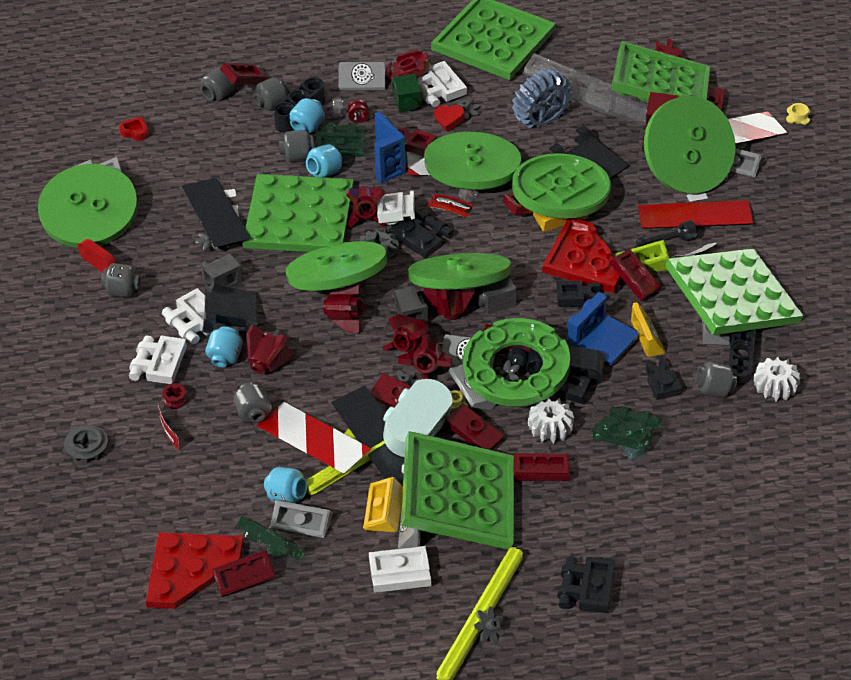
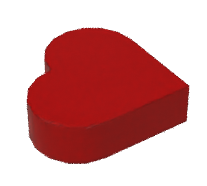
M441 105L434 110V117L436 122L448 132L465 119V113L460 105H453L451 107Z
M142 116L126 120L119 125L120 135L124 138L143 141L149 137V129Z

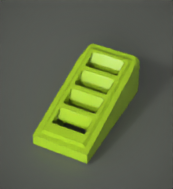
M664 240L631 249L649 272L667 270L665 265L669 256Z

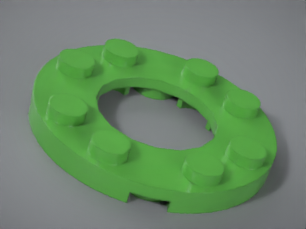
M526 318L504 319L494 322L493 327L483 332L479 330L469 340L463 354V370L469 386L482 398L494 404L526 407L549 398L563 386L570 371V352L566 341L562 340L551 326ZM523 345L534 349L540 354L543 366L539 373L531 375L528 380L522 381L519 379L518 382H510L496 375L495 371L491 369V360L498 351L505 347Z

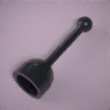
M693 220L685 221L678 226L675 232L646 239L640 237L636 240V244L640 247L646 245V243L676 236L684 241L697 239L696 227Z
M513 348L507 353V361H511V367L516 364L520 366L517 372L514 373L520 379V370L526 367L528 352L522 348Z

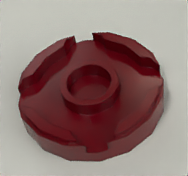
M419 50L409 51L399 55L393 64L390 62L386 67V73L390 81H392V77L415 74L416 78H418L430 69L432 63L428 53L422 54V51Z

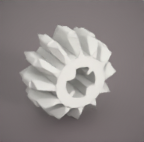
M778 357L774 361L767 358L764 363H759L754 374V385H756L757 393H764L765 399L772 396L775 401L779 397L787 401L790 395H795L800 383V373L797 372V365H790L789 359L780 361Z
M549 398L545 403L542 401L538 402L529 411V429L532 430L533 437L540 436L542 442L550 439L554 444L556 438L564 441L566 435L571 434L573 430V412L570 411L569 404H561L560 398L555 402Z

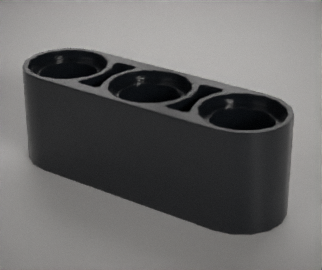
M317 77L306 79L274 107L275 129L278 132L294 131L290 124V111L300 100L305 98L314 99L320 102L322 106L324 105L325 89L323 80Z
M568 346L570 352L569 372L591 378L590 384L592 385L600 383L606 361L605 355L594 349ZM530 348L526 370L529 374L533 375L540 372L543 360L537 351Z

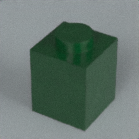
M415 74L392 77V95L398 111L422 109L421 89Z

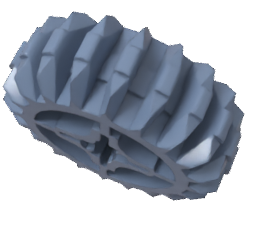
M551 68L547 70L541 69L539 74L534 72L531 78L526 77V82L520 84V90L515 92L517 97L512 100L514 103L512 109L516 118L528 128L533 126L539 127L540 125L553 122L561 114H565L564 109L570 106L568 101L573 98L571 95L573 92L571 83L561 72Z

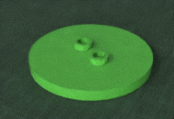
M696 96L679 97L661 105L650 118L644 136L645 156L655 177L667 188L682 194H697L709 191L725 179L733 165L736 148L733 129L725 114L712 102Z
M458 132L442 136L431 142L424 153V165L427 172L441 183L461 189L481 190L495 188L511 181L514 172L521 165V155L512 143L501 137L481 132Z
M546 154L531 158L516 169L512 180V191L521 205L537 214L554 218H577L592 214L607 203L610 197L611 181L605 170L591 160L570 154Z
M83 164L62 171L47 183L38 201L39 218L47 234L61 244L76 248L85 239H90L99 246L117 239L131 226L138 208L136 191L129 178L119 170L102 164Z
M365 241L345 242L322 247L298 257L286 268L288 283L300 290H330L356 284L374 276L385 267L388 259L385 248L380 244Z
M449 254L418 261L409 267L408 274L410 282L420 287L432 289L473 288L493 284L507 278L511 274V262L506 257L494 254Z

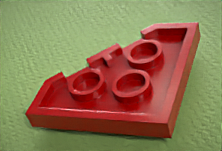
M568 218L542 265V273L570 281H582L584 285L594 282L600 283L601 290L612 293L615 292L621 280V276L609 263L613 259L612 252L605 241L599 238L594 225L576 218Z
M158 532L146 597L147 608L176 609L185 603L186 598L195 592L200 593L216 582L212 569L241 559L244 543L243 536Z

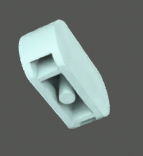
M421 379L416 381L410 389L405 388L398 399L399 403L396 407L391 406L384 415L385 427L383 438L386 446L393 453L405 457V438L409 431L434 437L444 425L445 419L450 415V408L453 402L452 395L445 385L436 380Z

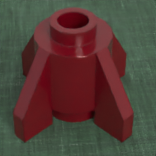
M368 186L349 188L346 191V196L353 201V210L347 220V225L351 228L359 220V217L363 219L373 217L383 227L385 223H379L377 213L378 201L385 195V191L382 188H371Z
M360 282L336 289L323 302V312L327 315L328 319L348 333H361V320H355V318L362 316L363 309H368V304H363L362 298L355 295L360 294Z
M424 287L426 297L440 315H444L446 319L458 318L459 314L464 312L475 293V287L464 289H432Z
M396 314L388 318L393 330H396L393 335V341L382 346L384 351L393 347L402 352L414 351L422 342L423 334H429L430 336L429 327L420 319Z
M254 325L250 326L246 334L247 361L253 371L259 374L269 373L290 361L294 351L285 346L287 336L279 335L276 337L269 333H263L262 330Z
M423 334L422 342L418 345L417 349L400 355L398 364L411 365L413 363L414 367L423 373L422 379H430L431 372L437 369L438 366L451 367L452 358L442 351L441 346L433 341L429 334Z

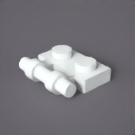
M445 61L431 65L424 75L417 78L422 98L427 104H431L432 107L439 106L440 100L438 98L441 96L447 102L467 94V87Z
M198 288L176 300L177 309L172 310L170 307H166L162 311V315L166 318L165 321L171 327H175L179 331V335L191 344L198 343L200 337L196 332L202 331L205 295ZM188 317L191 321L185 323L183 319ZM214 323L213 331L227 324Z
M145 336L143 341L138 344L136 358L130 364L129 378L137 381L140 375L146 372L147 381L172 384L187 347L186 339L160 336L158 343H154V339L151 336ZM153 355L151 360H147V357Z

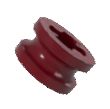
M354 100L348 104L347 112L351 122L361 123L368 119L369 111L365 101Z
M172 383L164 387L162 397L166 407L179 409L186 404V389L183 385Z

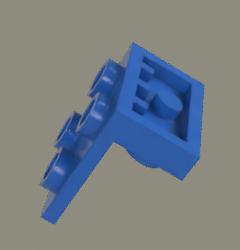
M381 112L375 113L376 179L382 184L406 173V138L401 131H398L393 126L389 118H385Z

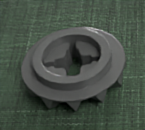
M378 229L375 232L367 231L366 235L360 236V241L374 243L381 241V245L386 250L387 259L394 256L398 251V240H396L395 234H389L387 229L383 232H380Z
M92 425L73 429L64 440L67 456H72L74 461L83 459L85 463L89 458L97 460L99 454H105L106 446H108L106 433L101 428ZM86 439H88L90 444L88 448L84 449L83 446Z

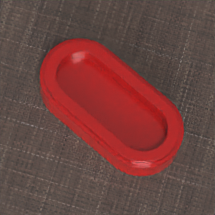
M85 239L78 244V251L81 257L102 273L111 264H117L112 254L92 240Z

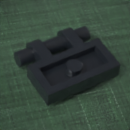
M415 207V220L412 221L404 217V220L399 221L389 229V234H395L398 242L426 259L443 246V239L440 237L443 235L450 239L454 234V230L449 228L446 222L438 221L431 217L432 215L428 211H421ZM427 225L430 228H432V230L429 231L425 229L424 226Z
M573 556L567 557L561 569L562 585L559 586L557 593L559 607L561 609H569L571 601L575 599L580 600L579 610L608 614L615 560L586 556L584 566L577 565V558ZM583 579L582 586L574 585V580Z

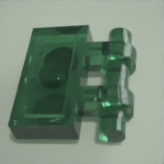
M335 123L319 125L315 148L330 144L342 156H364L366 126H357L356 123H349V125H335Z
M612 406L609 410L610 417L604 416L592 429V438L642 450L654 437L653 427L660 428L662 418L653 416L651 412L643 411L639 413L632 411L629 407L621 406L618 408Z
M241 516L236 525L245 531L244 537L255 543H259V541L267 545L265 549L278 557L284 555L285 557L291 556L299 560L303 555V550L298 548L295 542L282 537L272 528L262 525L254 519Z

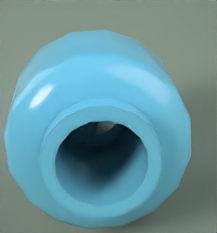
M305 98L300 100L290 111V124L294 130H306L308 134L313 133L324 121L325 114L320 102Z
M330 144L316 147L309 151L306 167L313 176L326 178L340 171L342 155Z
M225 326L211 332L205 353L211 359V363L217 367H226L227 364L232 365L238 361L243 340L235 329Z
M276 467L265 478L264 489L269 499L273 502L279 500L296 504L307 492V481L301 471L297 469Z

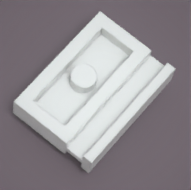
M410 191V195H403V192L385 194L378 201L377 214L379 223L396 224L404 220L406 216H411V219H415L414 191Z
M426 546L369 552L374 593L431 586Z

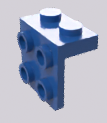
M598 292L591 300L588 299L585 302L583 308L576 315L573 314L567 323V344L574 347L598 350L605 355V364L613 365L638 339V331L606 315L607 296Z

